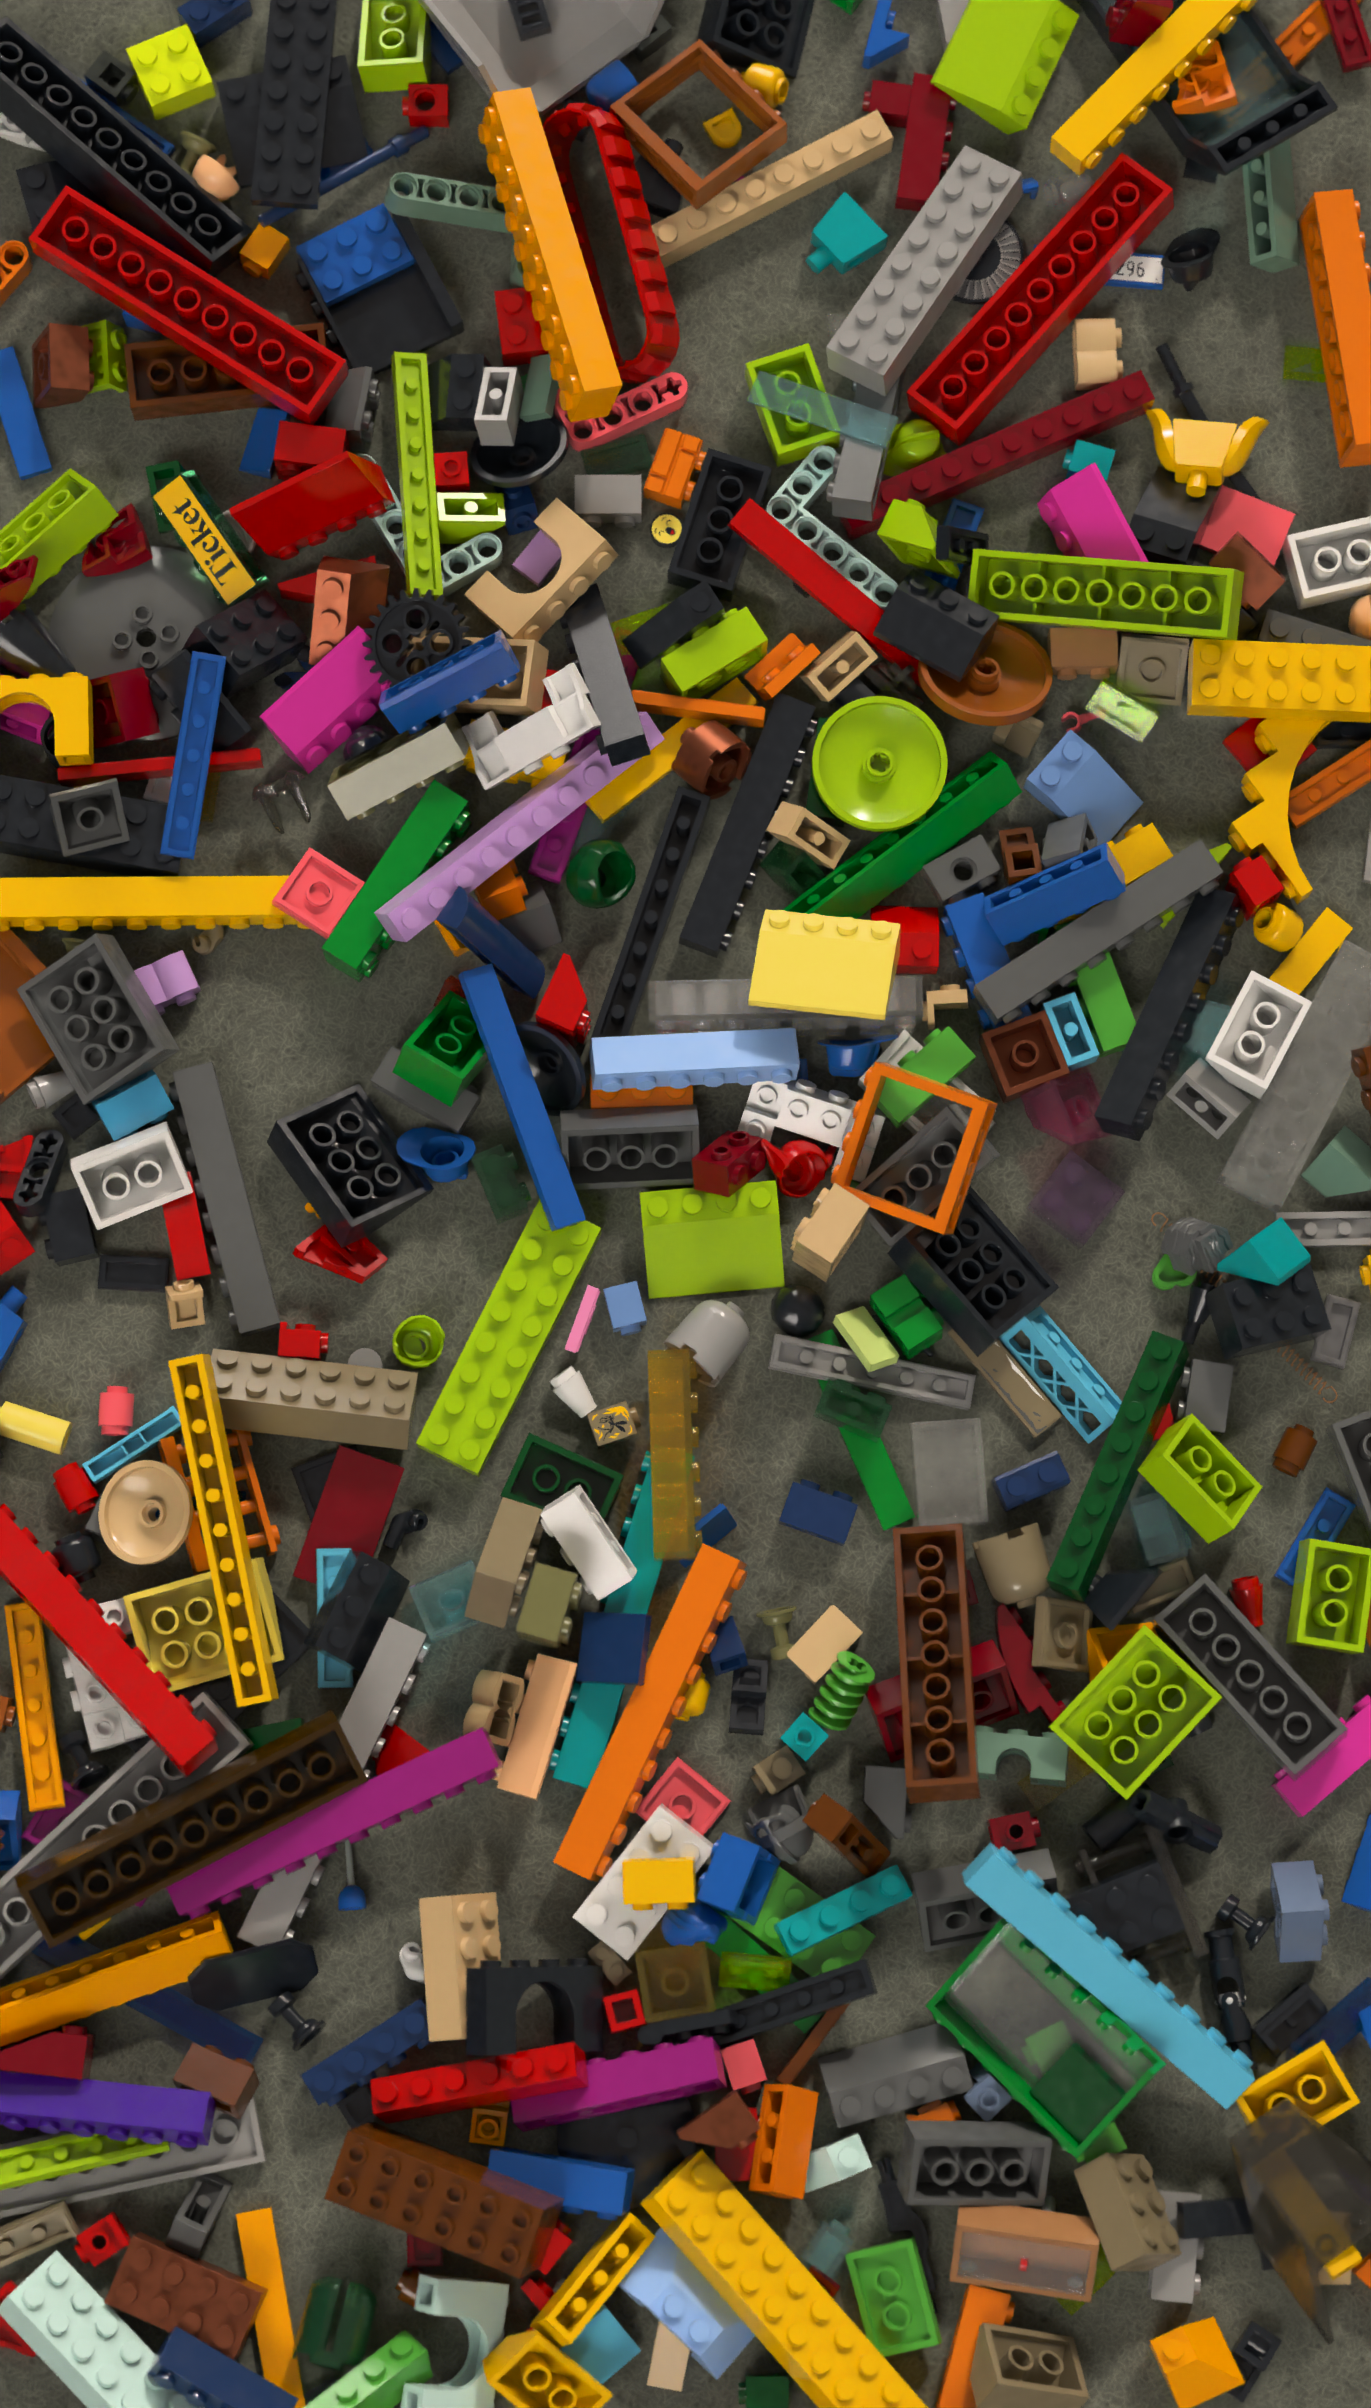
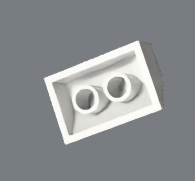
M1251 970L1205 1060L1230 1084L1260 1099L1272 1081L1312 1002Z
M167 1122L160 1123L70 1159L71 1170L97 1230L193 1193L182 1158Z

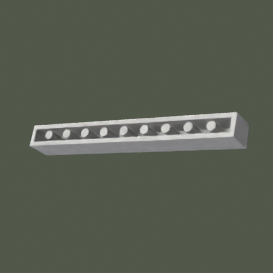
M390 1617L339 1721L367 1779L371 1774V1771L366 1769L371 1757L378 1758L386 1742V1739L381 1737L386 1725L393 1727L401 1711V1708L396 1706L401 1694L408 1695L414 1684L416 1676L411 1674L417 1661L420 1663L424 1662L431 1647V1644L426 1642L429 1637L428 1635ZM317 1855L304 1860L306 1867L287 1875L286 1871L283 1870L272 1875L274 1882L260 1888L237 1937L256 1946L289 1938L293 1939L295 1931L290 1929L296 1916L299 1918L303 1917L311 1899L305 1896L311 1884L317 1886L326 1868L321 1865L323 1859L319 1860Z

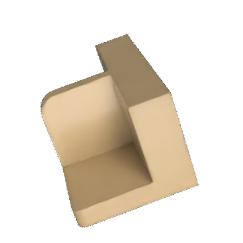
M831 1605L786 1655L815 1685L831 1668L832 1663L838 1660L837 1654L841 1651H847L863 1632L836 1606Z

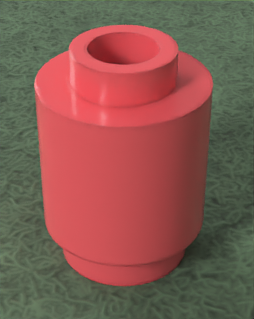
M107 1386V1392L100 1393L98 1426L101 1427V1435H129V1428L133 1427L134 1394L128 1393V1387Z

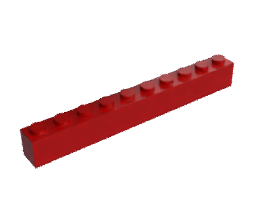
M3 1503L0 1506V1576L185 1777H188L219 1750L214 1739L217 1736L216 1731L205 1719L199 1722L191 1714L195 1710L183 1695L176 1698L169 1690L172 1685L165 1675L159 1670L156 1673L151 1671L147 1666L150 1661L137 1646L131 1649L124 1640L127 1636L115 1622L109 1625L102 1618L105 1613L93 1598L86 1601L80 1594L83 1589L70 1574L66 1577L58 1570L60 1564L48 1550L42 1553L35 1546L39 1543L36 1537L27 1527L21 1530L14 1523L17 1519L16 1516Z

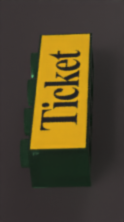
M193 470L178 474L151 495L156 503L155 509L161 518L168 521L175 530L174 536L177 542L183 548L188 549L194 558L195 568L211 582L213 593L221 603L226 604L227 607L234 606L250 597L269 582L267 576Z

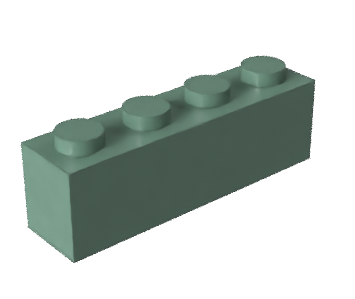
M1290 139L1242 166L1250 265L1270 273H1277L1300 265Z

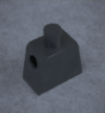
M665 139L664 143L680 157L684 146L674 139ZM640 155L635 163V168L638 171L643 189V197L649 213L665 219L679 212L682 207L683 196Z

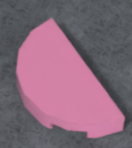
M590 1285L587 1286L565 1350L573 1353L579 1351L596 1309V1302L600 1295L598 1288Z

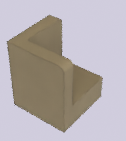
M1031 716L1014 724L997 726L991 742L1023 758H1028L1043 729L1044 723Z

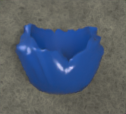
M697 1898L695 1902L688 1903V1909H669L662 1918L661 1929L664 1939L672 1946L680 1944L693 1946L698 1941L715 1944L719 1936L727 1928L726 1918Z

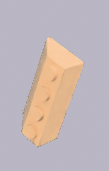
M542 1654L537 1655L536 1661L529 1659L523 1678L528 1680L529 1684L520 1706L514 1712L519 1714L512 1738L505 1746L509 1748L505 1761L500 1760L503 1768L496 1770L498 1776L493 1779L498 1781L497 1789L538 1800L575 1680L578 1664Z

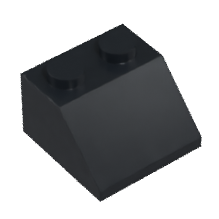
M450 354L428 364L432 430L477 431L474 417L484 368L492 367L485 354Z

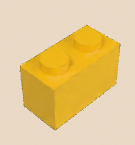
M695 1857L624 1859L622 1861L623 1904H632V1910H653V1904L667 1903V1909H688V1903L696 1901Z

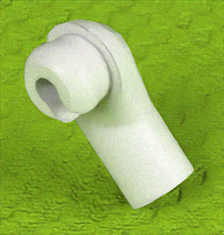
M415 1942L406 1943L400 1950L399 1955L404 1972L409 1979L425 1984L421 1947Z

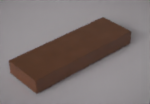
M850 2003L822 2014L777 2075V2080L783 2084L791 2085Z

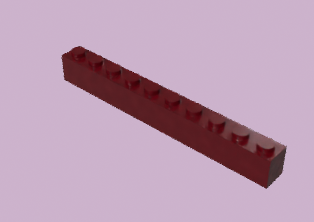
M1139 370L882 481L872 521L845 517L839 518L850 541L880 528L893 499L905 502L908 499H913L922 503L926 508L1072 446L1076 444L1077 439L1086 440L1146 414V410L1153 407L1154 395L1142 371Z

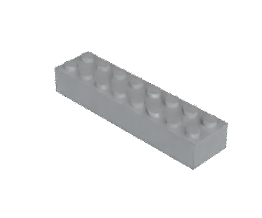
M966 145L964 146L827 345L829 369L886 397L1023 196L1022 172Z

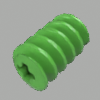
M841 1651L837 1654L839 1662L832 1663L831 1670L833 1673L826 1675L825 1681L827 1684L821 1685L819 1689L821 1695L814 1698L813 1703L816 1707H811L808 1711L810 1718L814 1722L831 1730L840 1731L850 1727L852 1718L857 1713V1707L862 1704L863 1696L867 1694L869 1684L875 1678L874 1670L869 1663L848 1651Z

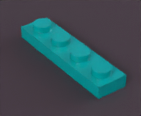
M896 1864L776 1923L773 1927L790 1958L910 1899L913 1894Z

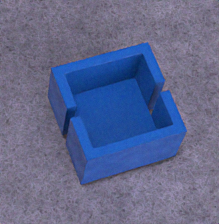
M723 1832L720 1840H717L712 1847L710 1855L712 1861L707 1873H703L699 1879L697 1899L719 1913L755 1926L781 1861L761 1846Z

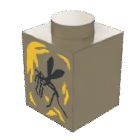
M626 1401L587 1414L598 1450L637 1437L636 1428L641 1427L636 1408L632 1407L629 1409Z

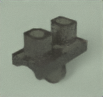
M882 660L875 666H869L864 672L867 676L864 684L876 696H880L883 693L885 696L904 700L918 708L924 704V701L914 692L918 684L911 678L916 671L912 665L902 669L894 662L889 667Z

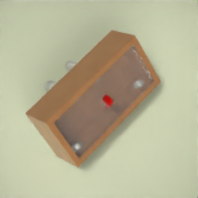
M1052 2196L1045 2197L1044 2206H1041V2210L1020 2206L959 2205L949 2281L1091 2303L1100 2239L1091 2217L1055 2212L1056 2201Z

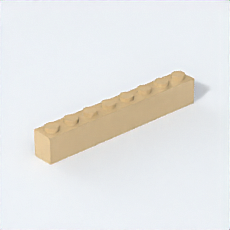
M876 110L729 185L698 210L690 205L651 225L653 233H655L661 263L664 268L891 152L893 136L879 111Z

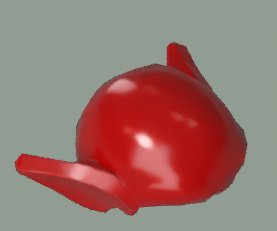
M762 1139L760 1143L774 1172L778 1189L782 1194L794 1198L806 1197L816 1188L821 1180L825 1179V1173L832 1164L837 1148L836 1146L829 1145L823 1152L815 1143L800 1139L789 1141L780 1149L766 1139Z

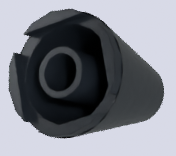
M26 604L19 605L9 613L13 617L12 620H9L6 624L0 622V667L23 679H29V676L32 674H45L51 678L63 677L65 673L76 672L69 659L32 609Z

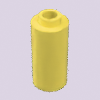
M8 1401L2 1407L0 1406V1436L62 1455L71 1433L72 1422Z

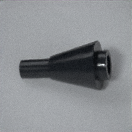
M1199 1281L1198 1286L1191 1285L1187 1313L1188 1322L1181 1338L1182 1341L1194 1345L1201 1324L1203 1325L1210 1315L1204 1295L1215 1289L1216 1286L1203 1281Z

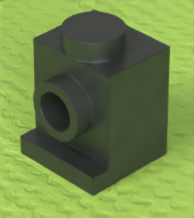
M105 50L84 74L87 85L118 107L123 101L130 103L139 90V87L136 86L139 83L136 72ZM118 81L119 83L115 88L110 86L112 82Z

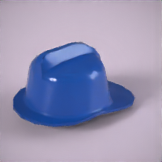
M883 1035L857 1040L824 1039L818 1040L817 1043L826 1046L831 1075L858 1077L862 1076L877 1060L881 1042L899 1038V1035Z
M428 1127L414 1128L403 1133L398 1138L396 1144L397 1153L404 1161L422 1167L427 1176L433 1181L440 1183L466 1179L469 1174V1161L476 1151L474 1141L469 1137Z

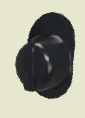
M1197 228L1176 237L1162 258L1161 265L1168 269L1175 283L1183 284L1186 291H1192L1198 282L1212 275L1214 253L1220 243V234L1212 228Z

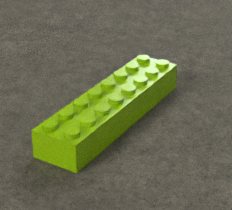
M973 549L968 599L999 615L998 621L1237 641L1244 572L1231 568Z
M539 1199L416 1442L417 1447L477 1477L480 1476L602 1234L600 1227L584 1220L581 1223L551 1231Z

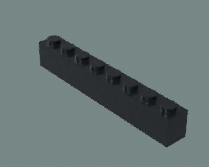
M777 693L680 934L679 944L717 958L720 950L727 951L733 933L728 931L732 919L737 921L740 919L745 906V902L740 899L745 888L748 890L752 889L758 871L753 870L757 858L764 859L770 843L769 840L765 839L766 829L778 809L781 797L788 798L794 779L789 777L793 767L800 768L807 751V749L802 748L805 737L812 738L819 719L814 717L816 706L785 694Z
M680 786L677 788L591 1038L631 1036L710 807V796Z
M1215 889L1205 896H1202L1200 892L1195 895L1094 1114L1103 1132L1140 1141L1144 1131L1148 1130L1151 1126L1154 1109L1158 1101H1161L1165 1095L1171 1072L1176 1070L1179 1064V1054L1184 1043H1187L1191 1038L1194 1021L1197 1015L1203 1011L1209 988L1217 981L1219 966L1224 956H1227L1231 950L1234 933L1237 928L1241 927L1244 921L1245 911L1237 894Z

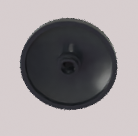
M685 2096L558 2124L557 2147L559 2156L635 2169L630 2208L643 2207L640 2203L687 2156L696 2152L697 2142L681 2140L677 2134V2130L695 2118Z

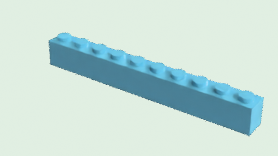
M990 1842L962 1872L965 1885L1227 2110L1256 2080L1251 2069L1252 2061L1239 2049L1235 2052L1230 2050L1225 2045L1227 2040L1215 2028L1211 2027L1207 2030L1200 2024V2016L1191 2007L1185 2004L1182 2008L1173 2000L1175 1995L1163 1983L1159 1982L1155 1985L1147 1978L1149 1973L1136 1960H1132L1131 1963L1121 1955L1123 1953L1122 1949L1111 1938L1107 1937L1103 1940L1095 1933L1097 1928L1088 1918L1082 1914L1076 1917L1069 1911L1070 1904L1060 1894L1054 1892L1051 1895L1042 1887L1044 1882L1036 1873L1030 1869L1025 1873L1016 1865L1018 1862L1017 1858L1008 1849L1002 1846L999 1850Z

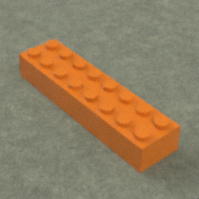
M1353 189L1314 192L1299 217L1340 468L1371 465V294L1368 284L1371 280V269L1369 263H1365L1363 252L1366 247L1364 232L1359 230L1360 204L1358 200H1354Z

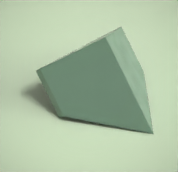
M1344 1125L1300 1176L1325 1198L1370 1191L1371 1147Z

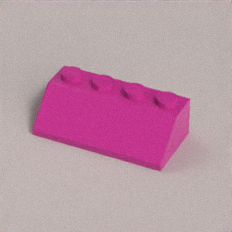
M1096 463L1090 464L1051 488L1037 503L1042 519L1047 522L1055 537L1056 545L1063 552L1064 556L1148 562Z
M359 626L260 715V718L283 751L308 774L352 735L353 731L363 725L380 709L381 692L390 688L391 681L383 685L378 683L382 672L375 674L370 672V669L376 662L364 659L366 655L372 653V648L362 646V643L372 639Z

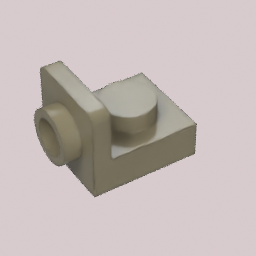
M785 1745L753 1766L752 1769L755 1774L750 1778L761 1794L767 1791L772 1797L806 1773L788 1745Z

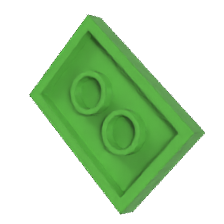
M915 2237L863 2248L845 2254L866 2337L883 2357L939 2345L942 2342Z

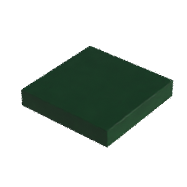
M1074 2042L1029 2091L1079 2143L1095 2129L1127 2093L1077 2042Z

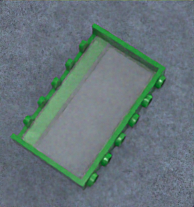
M1004 1918L993 1927L925 2005L932 2012L934 2019L939 2024L946 2026L957 2038L958 2043L965 2050L970 2051L982 2063L985 2071L991 2076L996 2077L1007 2088L1009 2095L1014 2100L1021 2102L1032 2113L1034 2120L1040 2126L1046 2128L1058 2140L1061 2148L1071 2153L1076 2159L1095 2143L1166 2065L1121 2018ZM1074 2042H1077L1127 2092L1081 2143L1029 2092Z

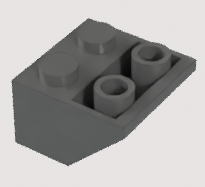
M368 366L348 369L349 375L329 402L324 425L325 427L346 429L350 449L363 452L365 443L372 442L375 423L372 422V410L378 411L381 391H378L379 380L374 378L373 367Z

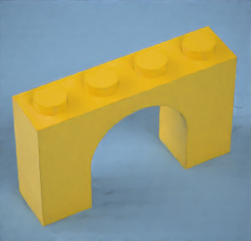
M69 672L63 674V677L51 678L45 674H32L29 676V679H15V677L8 675L0 676V714L8 707L18 703H35L43 706L54 717L55 757L59 765L94 764L92 685L88 676H83V674L77 672Z

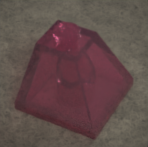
M1090 1072L1049 1080L1020 1096L1025 1106V1113L1030 1119L1032 1126L1070 1146L1113 1135L1103 1132L1094 1117L1101 1099Z

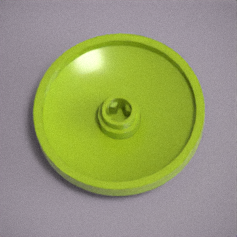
M871 696L857 699L837 710L820 730L812 754L813 780L824 804L842 821L867 831H893L919 820L937 801L947 776V751L937 726L918 707L904 700L888 696Z

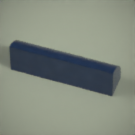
M459 886L436 920L485 965L492 964L496 975L515 991L534 999L540 991L545 978V968L542 961Z

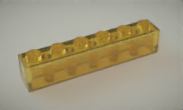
M689 1349L648 1350L654 1561L695 1560L696 1552H699L702 1546V1531H695V1517H701V1496H694L693 1482H700V1461H693L692 1448H699V1428L692 1427L691 1413H698L697 1392H691L690 1379H697V1364L693 1358H689Z

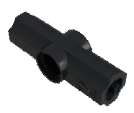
M1139 1788L1132 1794L1131 1801L1128 1804L1129 1815L1160 1830L1166 1843H1186L1208 1854L1218 1848L1219 1841L1223 1837L1221 1827L1189 1811L1186 1800L1179 1797L1165 1799L1143 1788Z

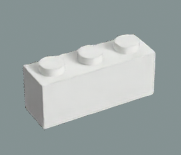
M580 1485L545 1506L540 1513L542 1517L541 1524L550 1537L555 1536L561 1545L560 1552L564 1560L570 1566L574 1565L581 1575L579 1577L580 1582L588 1594H594L599 1601L633 1580L638 1570Z

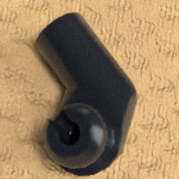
M411 1509L396 1514L392 1518L382 1545L398 1551L405 1534L426 1528L428 1524L427 1515L419 1509Z

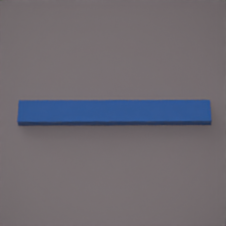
M492 964L461 972L458 975L551 1231L581 1223L586 1220L494 967Z

